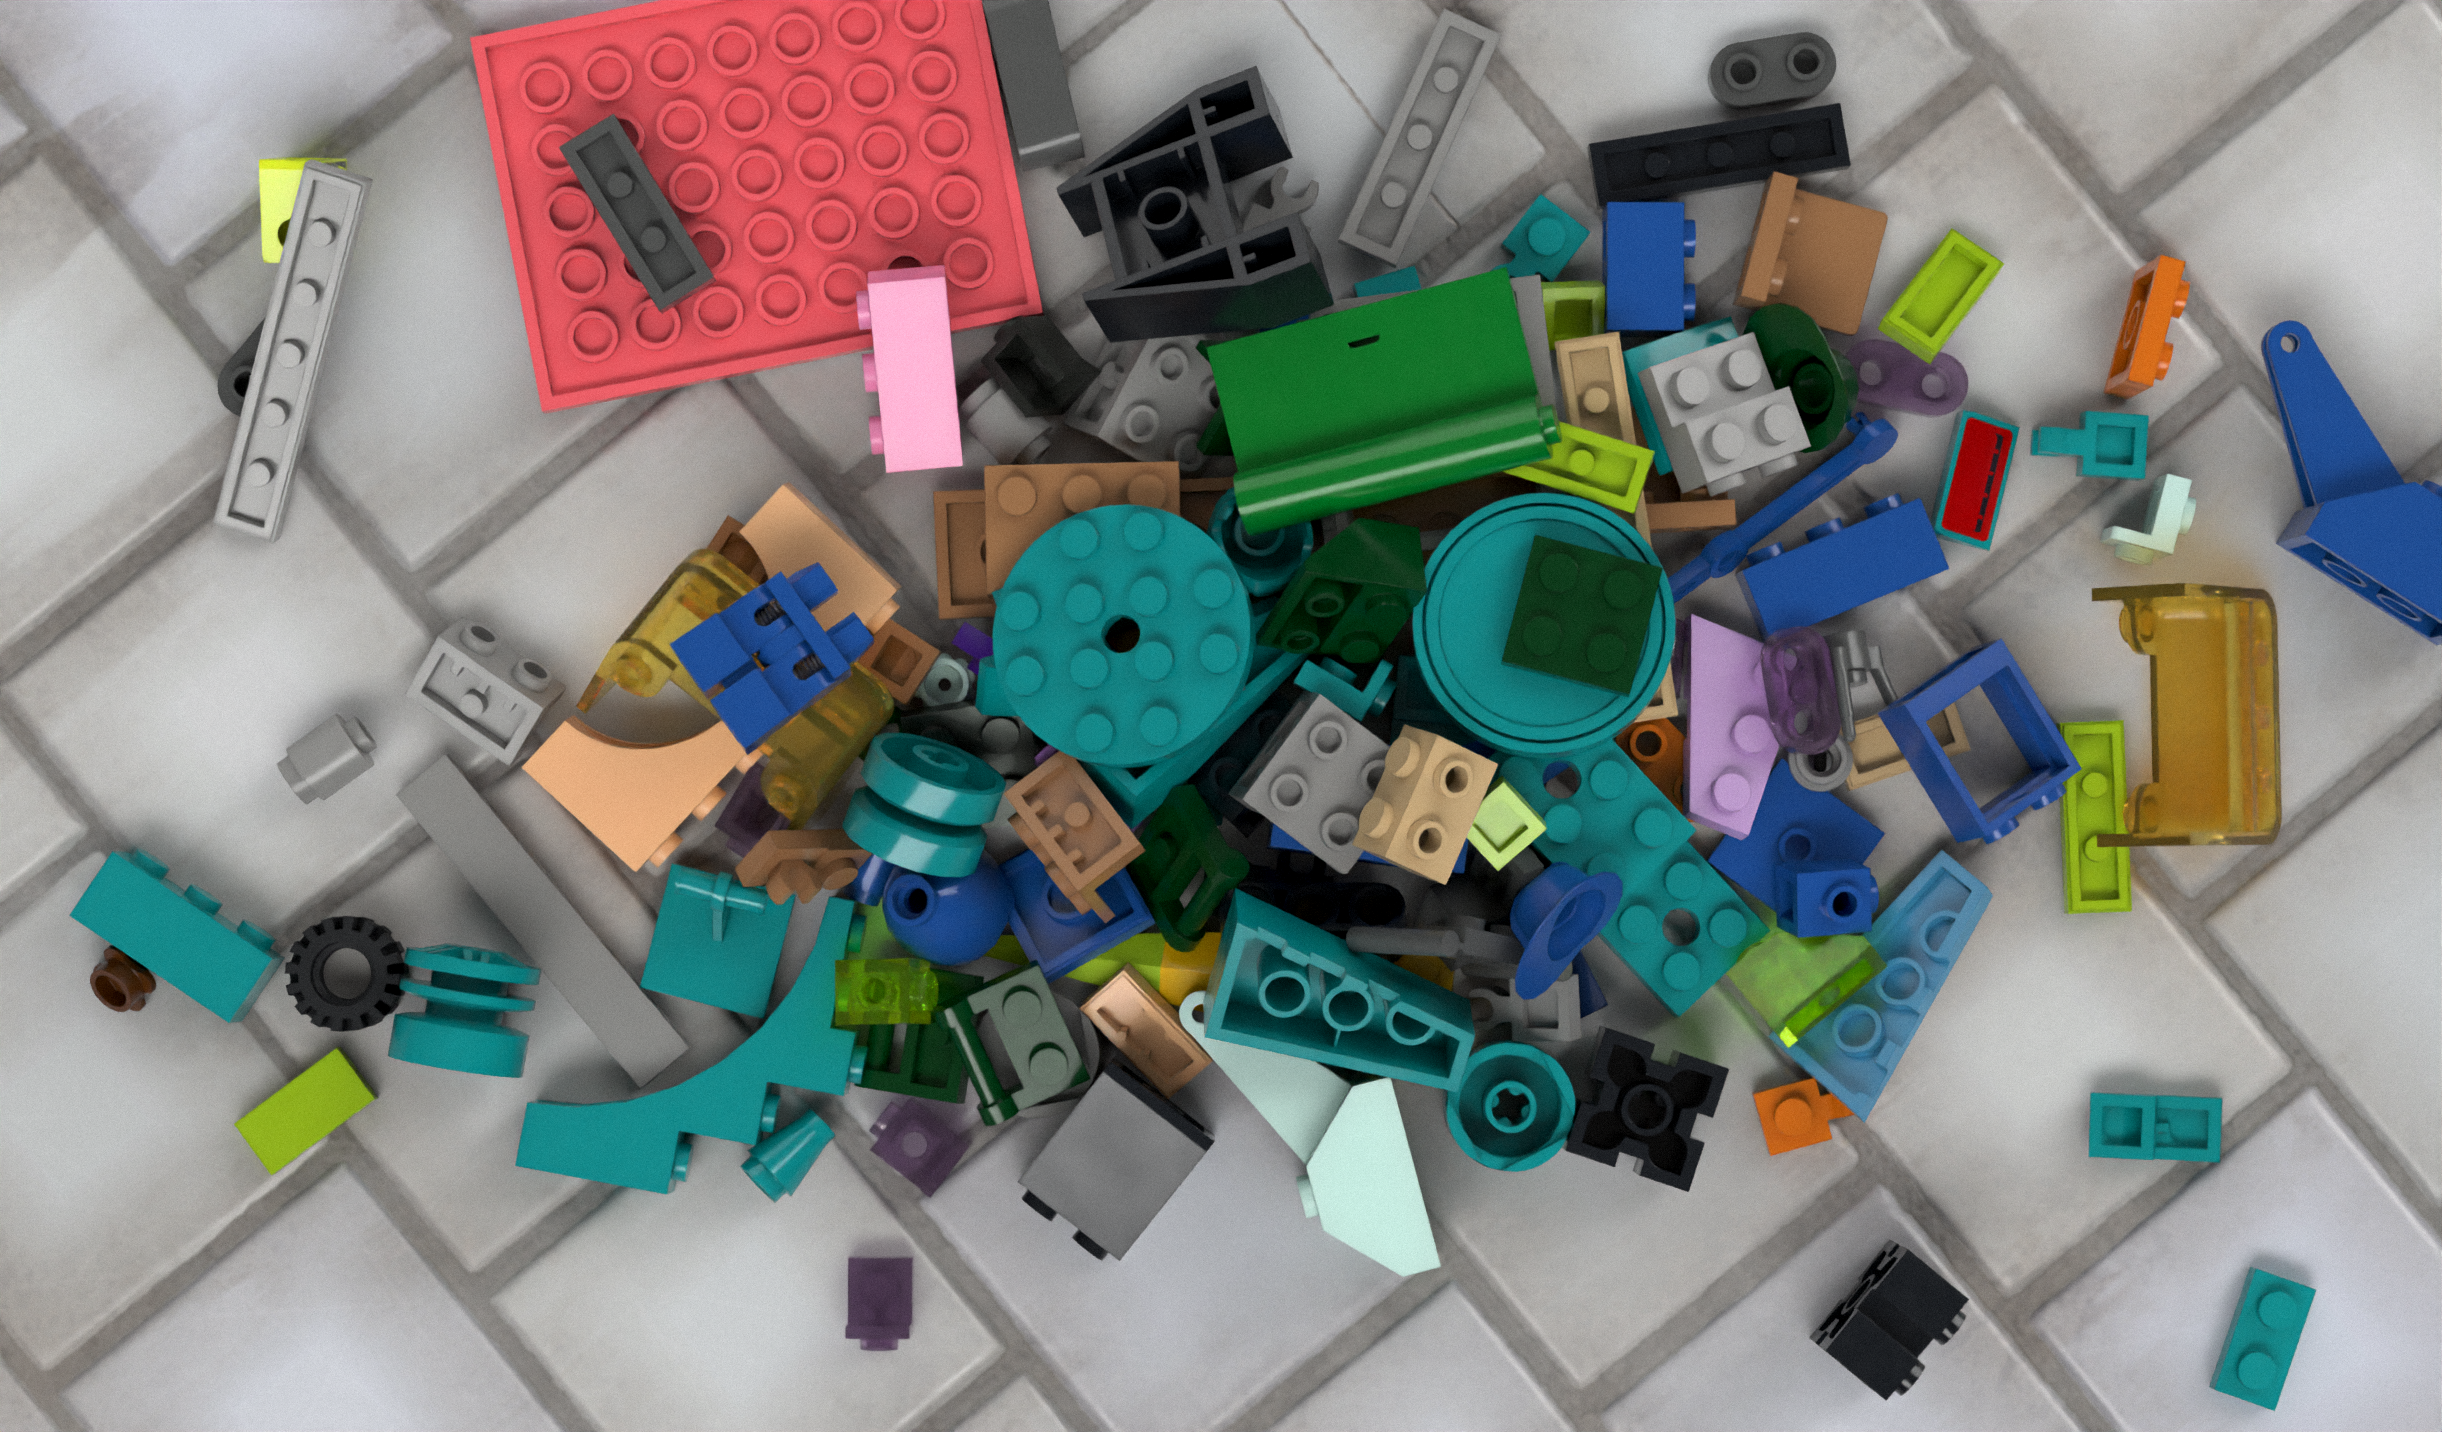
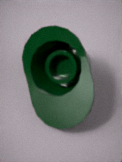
M1781 302L1763 306L1749 318L1742 336L1754 332L1775 391L1788 386L1790 388L1811 447L1799 452L1809 453L1823 450L1837 439L1845 423L1851 420V413L1857 404L1859 395L1857 373L1849 359L1838 350L1830 348L1825 335L1815 320L1799 307Z

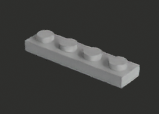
M1443 9L1339 236L1338 243L1396 268L1498 45L1501 34Z

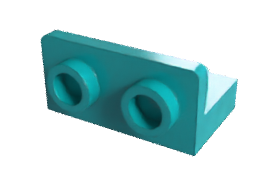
M1324 656L1318 666L1306 660L1293 685L1303 691L1308 690L1311 693L1321 694L1359 723L1366 712L1376 718L1379 717L1395 690L1397 683L1387 678L1394 665L1382 659L1361 692L1352 686L1358 676L1357 674Z

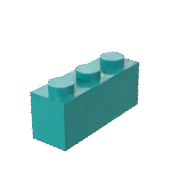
M137 848L133 855L129 852L112 851L69 916L226 1022L243 1021L285 959V957L271 949L276 939L248 920L243 919L240 925L237 926L219 914L218 911L223 905L222 902L202 888L190 884L185 891L167 879L165 876L170 868L150 853L140 848Z

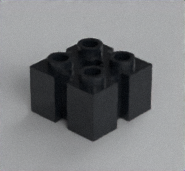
M1600 1025L1584 1072L1587 1076L1598 1079L1591 1103L1578 1098L1575 1099L1573 1124L1562 1149L1615 1167L1620 1152L1636 1157L1633 1172L1639 1176L1689 1192L1705 1144L1690 1135L1698 1113L1711 1118L1714 1117L1729 1069L1672 1050L1668 1065L1652 1060L1654 1043ZM1650 1090L1652 1091L1651 1102L1659 1106V1112L1654 1120L1645 1116L1644 1125L1634 1124L1635 1113L1628 1109L1629 1102L1633 1096L1640 1098L1641 1091Z
M1892 1240L1885 1244L1859 1276V1282L1844 1300L1841 1299L1809 1337L1886 1401L1894 1391L1902 1396L1915 1384L1925 1369V1365L1917 1358L1933 1339L1940 1345H1944L1954 1336L1966 1319V1315L1960 1310L1969 1300L1909 1249L1900 1246Z

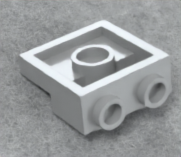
M1754 332L1638 372L1682 494L1703 486L1707 487L1710 497L1747 484L1743 472L1758 467L1762 478L1797 466L1798 462L1794 453L1811 447L1790 388L1788 386L1775 391Z

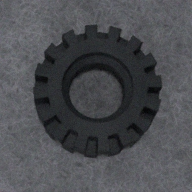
M341 916L321 920V923L318 925L310 926L302 932L304 937L300 941L294 942L289 952L294 954L291 962H286L285 974H290L291 983L286 985L288 995H294L298 1002L294 1007L301 1015L307 1014L312 1019L310 1022L318 1027L331 1028V1031L344 1032L374 1026L382 1022V1018L387 1014H392L399 1006L396 1003L399 997L405 995V991L399 989L401 979H404L405 974L409 973V966L403 962L401 955L405 950L400 941L395 942L390 936L393 932L384 925H377L372 919ZM343 948L359 951L365 956L371 968V979L368 987L363 993L352 999L336 996L328 989L324 981L323 972L326 961L334 952Z

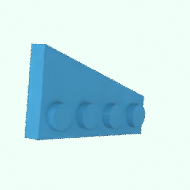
M1941 850L1872 924V932H1865L1768 1037L1787 1056L1865 1123L1993 897L1992 893L1986 885Z

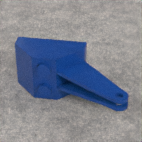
M2288 320L2271 327L2262 338L2261 352L2304 508L2295 512L2276 544L2435 645H2442V486L2428 480H2424L2422 485L2417 482L2405 484L2305 325L2297 321ZM2282 337H2287L2291 340L2293 344L2291 352H2287L2282 348Z

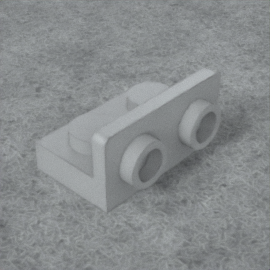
M461 617L436 638L406 690L405 695L510 766L520 757L545 713L561 698L566 687L553 678L552 673L545 665L534 659L524 658L501 642L499 636L490 627Z

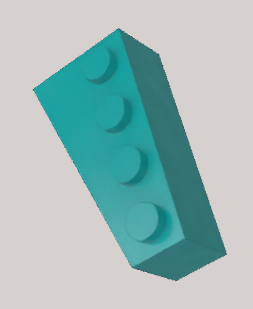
M1235 888L1203 1000L1204 1035L1206 1038L1458 1092L1475 1038L1469 999L1375 954L1352 952L1347 947L1345 940Z

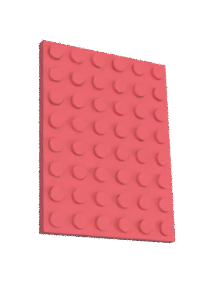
M659 0L470 37L541 409L545 414L873 350L872 329H859L856 291L868 290L867 279L868 272L945 265L951 334L1005 324L1017 316H1044L982 0ZM612 114L620 122L717 280L663 314L658 310L559 149L566 142Z

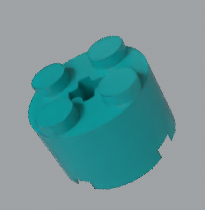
M1496 1040L1472 1049L1458 1092L1445 1089L1443 1092V1115L1446 1126L1454 1141L1474 1161L1499 1171H1526L1550 1160L1562 1148L1574 1120L1575 1094L1564 1069L1546 1052L1521 1041ZM1503 1089H1506L1513 1096L1523 1094L1525 1099L1524 1102L1517 1106L1520 1117L1512 1122L1503 1114L1494 1117L1492 1113V1108L1499 1104L1497 1093Z

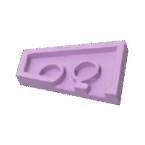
M1690 614L1684 619V642H1688L1687 674L1684 675V699H1687V738L1683 741V816L1743 840L1749 836L1808 661Z

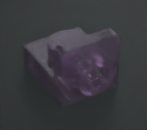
M850 1256L848 1258V1323L845 1325V1339H860L861 1350H898L899 1339H910L913 1334L914 1256Z

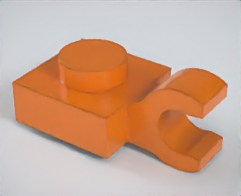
M1813 1077L1752 1092L1770 1156L1831 1140L1832 1135L1828 1120L1855 1115L1830 1092L1820 1094L1817 1082Z

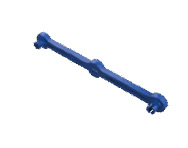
M1858 412L1855 414L1859 419L1857 422L1852 416L1851 420L1846 423V428L1855 436L1850 445L1733 531L1729 530L1716 536L1705 546L1699 556L1667 578L1671 587L1674 604L1710 577L1720 578L1732 572L1745 559L1748 549L1862 465L1873 463L1882 458L1895 444L1898 438L1897 430L1887 419L1881 418L1871 422L1864 412Z

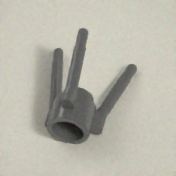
M1863 630L1838 632L1815 639L1817 658L1811 660L1815 680L1814 728H1828L1829 688L1830 690H1836L1843 738L1847 742H1852L1856 738L1850 688L1867 684L1866 672H1871L1886 707L1898 699L1884 668L1880 646L1868 647L1866 634ZM1815 749L1814 770L1825 772L1827 767V751Z

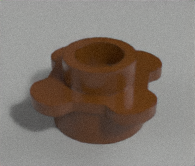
M110 945L104 950V963H99L93 969V973L90 976L91 988L96 997L105 1006L114 1011L126 1012L129 1009L140 1011L146 1006L145 995L151 994L156 989V981L148 968L115 946Z

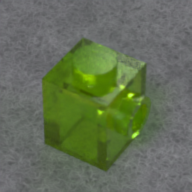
M914 958L835 960L836 1025L931 1024L930 1011L937 1005L938 983L935 974L930 972V963L928 961Z

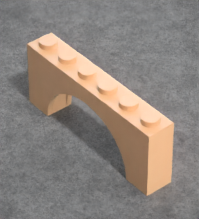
M790 482L783 484L739 531L758 554L768 579H771L780 571L787 579L795 572L817 562L822 566L839 591V594L812 612V615L825 632L854 612L864 626L875 635L901 607L892 597L902 586ZM801 713L794 717L784 726L788 728L801 715ZM573 715L555 730L521 768L632 870L637 872L648 860L658 868L683 842V839L675 832L691 813L698 820L702 821L727 794L718 784L734 767L745 775L770 746L764 742L747 755L722 720L701 732L678 740L661 743H638L616 739L600 733Z

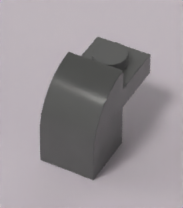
M1528 845L1503 868L1497 871L1477 849L1470 869L1464 871V874L1450 877L1446 885L1436 883L1429 886L1414 927L1418 929V925L1445 926L1446 915H1462L1486 920L1484 931L1487 932L1490 930V925L1511 926L1510 912L1514 899L1527 884L1541 874L1544 865L1537 858L1533 848ZM1438 956L1451 972L1471 964Z

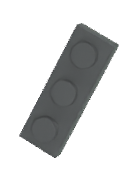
M614 114L559 147L662 314L717 281Z

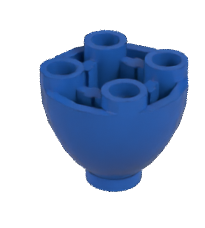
M983 850L975 873L965 877H939L894 865L884 885L882 909L889 932L905 951L925 963L963 967L980 959L997 944L1008 922V914L1011 913L1014 907L1015 895L1012 887L1006 882L1004 872L992 856Z

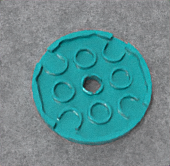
M1129 504L1109 505L1078 513L1053 526L1035 540L1019 558L1006 579L998 599L993 624V654L999 681L1008 701L1025 725L1049 745L1070 757L1094 765L1115 768L1141 767L1171 759L1186 752L1211 734L1209 731L1223 717L1233 701L1237 702L1243 691L1250 672L1255 644V622L1247 588L1232 560L1220 546L1204 531L1175 514L1153 507ZM1122 617L1135 620L1140 630V637L1136 646L1125 653L1111 651L1108 643L1105 641L1110 627L1115 622L1121 620Z

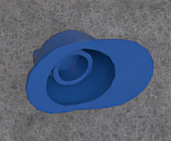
M1555 862L1527 884L1514 899L1510 912L1511 930L1524 948V953L1519 961L1515 976V992L1521 999H1534L1544 993L1559 978L1578 952L1606 926L1617 910L1623 894V882L1615 872L1603 871L1591 876L1566 862Z

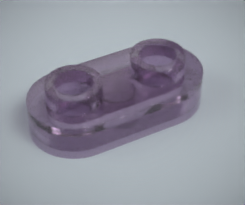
M1869 339L1856 344L1844 355L1851 361L1858 376L1859 395L1857 402L1860 404L1927 418H1938L1957 409L1967 395L1968 376L1963 365L1953 356L1940 352L1933 362L1928 364L1899 343ZM1870 362L1879 367L1881 379L1878 384L1869 385L1861 379L1860 367L1863 363ZM1934 375L1942 381L1943 392L1940 397L1932 398L1924 393L1922 381L1925 376Z
M1802 626L1781 628L1767 638L1760 656L1772 732L1778 744L1790 753L1797 755L1819 754L1828 750L1835 743L1841 728L1829 648L1824 638L1811 628ZM1788 648H1791L1797 657L1796 665L1791 671L1786 668L1783 661L1784 653ZM1800 711L1807 718V728L1802 734L1794 726L1795 716Z

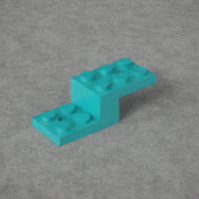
M1612 739L1592 750L1561 758H1525L1506 754L1498 750L1488 758L1498 764L1489 786L1499 777L1503 776L1546 822L1547 829L1531 842L1530 846L1549 866L1552 863L1561 861L1575 866L1591 876L1603 871L1615 872L1622 880L1623 894L1617 910L1597 935L1674 1018H1679L1771 931L1687 841L1697 831L1693 825ZM1556 762L1564 763L1575 772L1577 786L1575 792L1570 797L1556 798L1545 789L1543 773L1549 764ZM1671 910L1685 911L1691 915L1695 922L1696 931L1694 938L1686 946L1672 944L1663 933V920Z

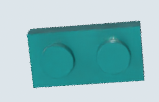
M2250 1266L2209 1387L2275 1411L2316 1289Z

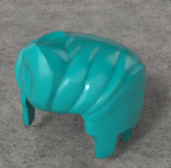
M1234 487L1228 489L1217 501L1209 519L1206 532L1232 560L1243 579L1248 594L1252 593L1256 597L1269 596L1284 591L1303 562L1310 557L1313 548V529L1310 521L1250 536L1244 527L1239 513Z

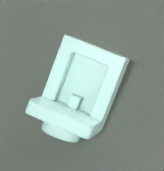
M2168 473L2156 478L2153 483L2141 532L2111 526L2103 530L2100 543L2116 547L2114 552L2115 558L2140 565L2151 566L2153 557L2161 559L2172 555L2178 534L2186 535L2193 521L2196 498L2188 496L2192 480Z

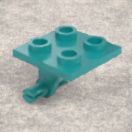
M672 863L640 988L765 1019L797 895L792 894L782 905H776L769 897L764 886L743 887L740 880L733 879V874L720 871L719 875Z

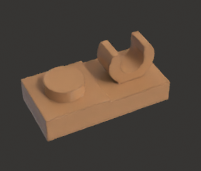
M844 829L768 831L735 867V870L743 887L766 886L769 897L776 905H782L795 890L801 903L808 904L822 887L826 890H835L851 883L858 876V869L867 861L872 853L864 850L851 840Z

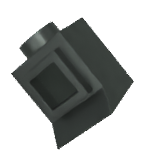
M1017 316L1009 320L996 332L994 336L996 344L981 360L982 364L1026 418L1063 415L1102 372L1078 354L1048 316ZM1036 356L1050 372L1051 376L1049 378L1033 361Z

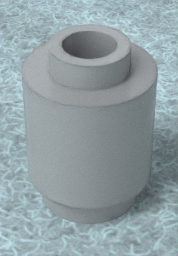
M991 377L979 386L959 408V412L968 420L965 427L1001 465L1036 464L1052 447V444L1046 437L1053 429V426L1043 416L1026 418L994 377Z
M336 713L286 749L288 756L279 761L277 766L290 788L305 804H309L317 797L324 801L374 766L370 752L376 749L377 745L371 734L357 717L354 716L346 722L344 718Z

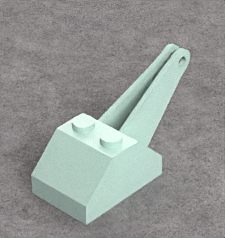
M1200 990L1189 994L1183 1000L1179 1010L1182 1026L1196 1039L1306 1165L1308 1174L1296 1177L1306 1219L1319 1216L1323 1231L1402 1277L1441 1267L1391 1078L1375 1074L1348 1082L1316 1061L1206 1038L1204 1035V1022L1196 1021L1192 1015L1194 1007L1203 1004L1206 991Z

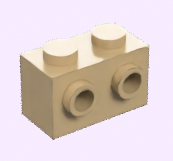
M1404 724L1398 739L1393 742L1387 752L1385 770L1375 793L1360 814L1359 830L1352 845L1411 873L1446 885L1498 764L1437 734Z

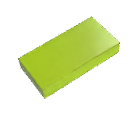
M1951 228L1883 317L1878 330L1928 364H1931L1999 275L2004 263Z
M337 1047L235 1122L234 1125L268 1172L274 1175L378 1099V1096L342 1047Z

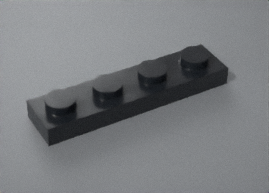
M1840 103L1590 143L1587 147L1597 210L1604 209L1607 202H1649L1765 183L1773 172L1793 177H1803L1846 170L1851 166Z

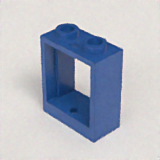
M2002 638L1972 647L1878 712L1879 717L1957 843L1983 838L1986 844H1990L2001 839L2019 826L2015 818L2016 815L2030 805L2033 810H2038L2063 796L2067 792L2063 782L2082 769ZM1978 685L1982 688L2032 769L2031 773L1981 808L1975 803L1926 723L1930 718Z

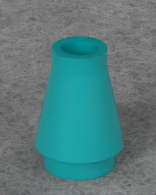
M809 1108L800 1118L748 1149L747 1152L750 1154V1157L740 1165V1168L769 1199L776 1203L785 1193L789 1196L793 1195L825 1146L836 1135Z

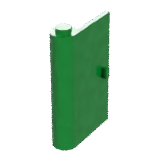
M1508 267L1206 347L1238 473H1235L1233 476L1236 502L1244 527L1250 536L1552 459V445L1562 442L1561 428L1553 404L1542 405Z

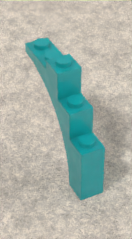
M829 896L815 946L793 988L763 1026L718 1064L677 1086L635 1099L589 1104L538 1099L527 1102L515 1166L667 1195L675 1190L676 1181L686 1182L689 1176L694 1145L684 1143L686 1132L751 1145H757L762 1141L763 1132H775L781 1095L771 1094L773 1083L840 1096L848 1094L850 1083L861 1084L869 1048L868 1046L858 1045L860 1030L836 1026L838 1015L849 1016L854 995L855 979L845 977L849 953H861L866 932L867 916L857 914L859 902L853 899Z

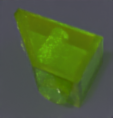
M1775 932L1767 940L1755 942L1747 947L1738 957L1736 965L1726 974L1789 1048L1888 966L1864 936L1825 935L1798 938L1790 933Z

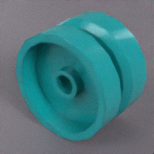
M889 732L874 736L860 773L867 785L855 789L842 824L848 837L864 850L877 857L915 872L939 877H965L975 873L988 837L981 824L994 820L1007 784L1001 774L982 759L960 748L935 739L908 733Z

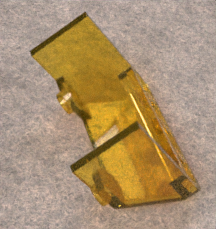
M698 549L691 552L671 572L611 646L576 707L587 714L616 684L633 695L651 697L656 695L671 680L722 721L710 700L725 689L723 688L707 700L673 653L669 644L714 614H719L760 585L715 551ZM756 656L754 661L762 671L765 670ZM857 661L850 665L852 675L837 685L815 704L794 717L757 748L770 759L761 774L762 791L770 805L792 821L786 830H811L830 809L867 754L873 737L881 733L893 714L894 702L888 688L880 679Z
M2193 583L2092 588V601L2124 603L2119 617L2121 636L2135 654L2150 656L2153 783L2138 784L2124 804L2123 820L2129 834H2097V847L2272 844L2276 840L2281 827L2282 803L2278 627L2276 608L2270 594L2264 589Z

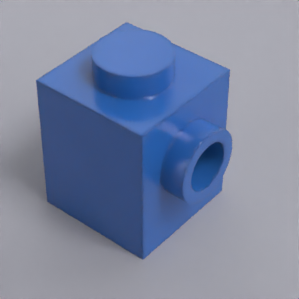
M1849 858L1775 864L1776 923L1778 928L1798 938L1872 932L1871 913L1877 911L1879 892L1877 882L1874 876L1871 875V868Z

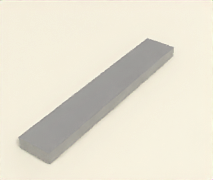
M313 159L304 164L213 521L214 524L271 543L280 538L373 181L371 178Z
M449 754L441 756L396 794L640 1089L644 1088L692 1048L647 992L640 988L637 980Z

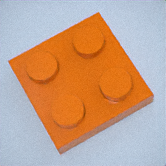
M2160 255L2135 271L2103 393L2128 400L2153 387L2155 379L2162 381L2165 378L2173 354V343L2165 341L2171 317L2179 319L2182 315L2190 289V282L2181 279L2186 261Z

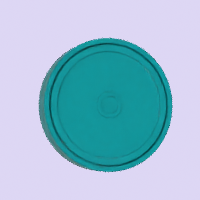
M1532 493L1509 497L1479 509L1459 523L1440 542L1424 569L1427 592L1419 604L1413 607V645L1422 679L1430 695L1449 720L1476 741L1506 754L1538 759L1561 758L1592 750L1610 741L1628 728L1644 712L1656 695L1672 656L1676 627L1675 606L1670 584L1664 569H1662L1629 698L1501 665L1535 535L1662 567L1658 557L1638 531L1612 511L1579 497L1555 493Z

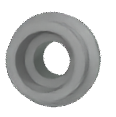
M1813 728L1803 732L1793 742L1788 754V766L1793 778L1802 787L1815 792H1826L1840 786L1849 776L1853 765V755L1849 743L1844 740L1841 734L1828 728ZM1815 749L1827 751L1832 760L1830 769L1825 772L1813 770L1808 763L1809 753Z

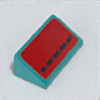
M1965 409L1956 413L1930 519L1938 539L1986 551L1990 550L2020 427Z

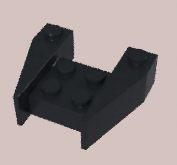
M1257 66L1197 88L1057 187L1058 196L1083 237L1103 231L1115 281L1084 292L1082 295L1084 302L1110 343L1273 328L1334 305L1321 255L1298 212L1245 232L1243 231L1230 182L1293 158L1280 110Z

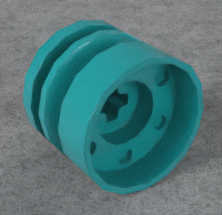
M450 943L424 948L406 947L404 963L432 970L431 981L401 979L399 989L426 999L427 1004L425 1012L395 1014L388 1056L410 1063L453 1071L509 1078L523 1077L530 1035L515 1028L502 1025L504 1012H527L535 1009L536 1000L508 994L509 983L539 985L541 969L525 965L507 953Z

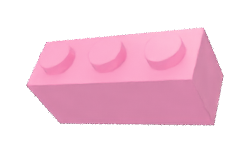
M945 265L868 272L867 279L868 290L856 291L859 329H872L874 353L862 354L866 393L878 392L880 416L869 417L872 455H885L886 473L963 466Z

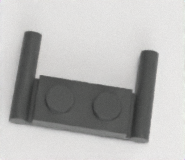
M1446 915L1445 926L1418 925V929L1353 926L1346 935L1347 947L1352 952L1441 956L1469 962L1471 964L1460 968L1461 972L1467 977L1515 979L1519 961L1524 953V948L1513 934L1511 926L1490 925V930L1487 932L1484 931L1486 920L1462 915ZM1570 962L1556 981L1565 982L1569 980L1573 971L1572 962Z

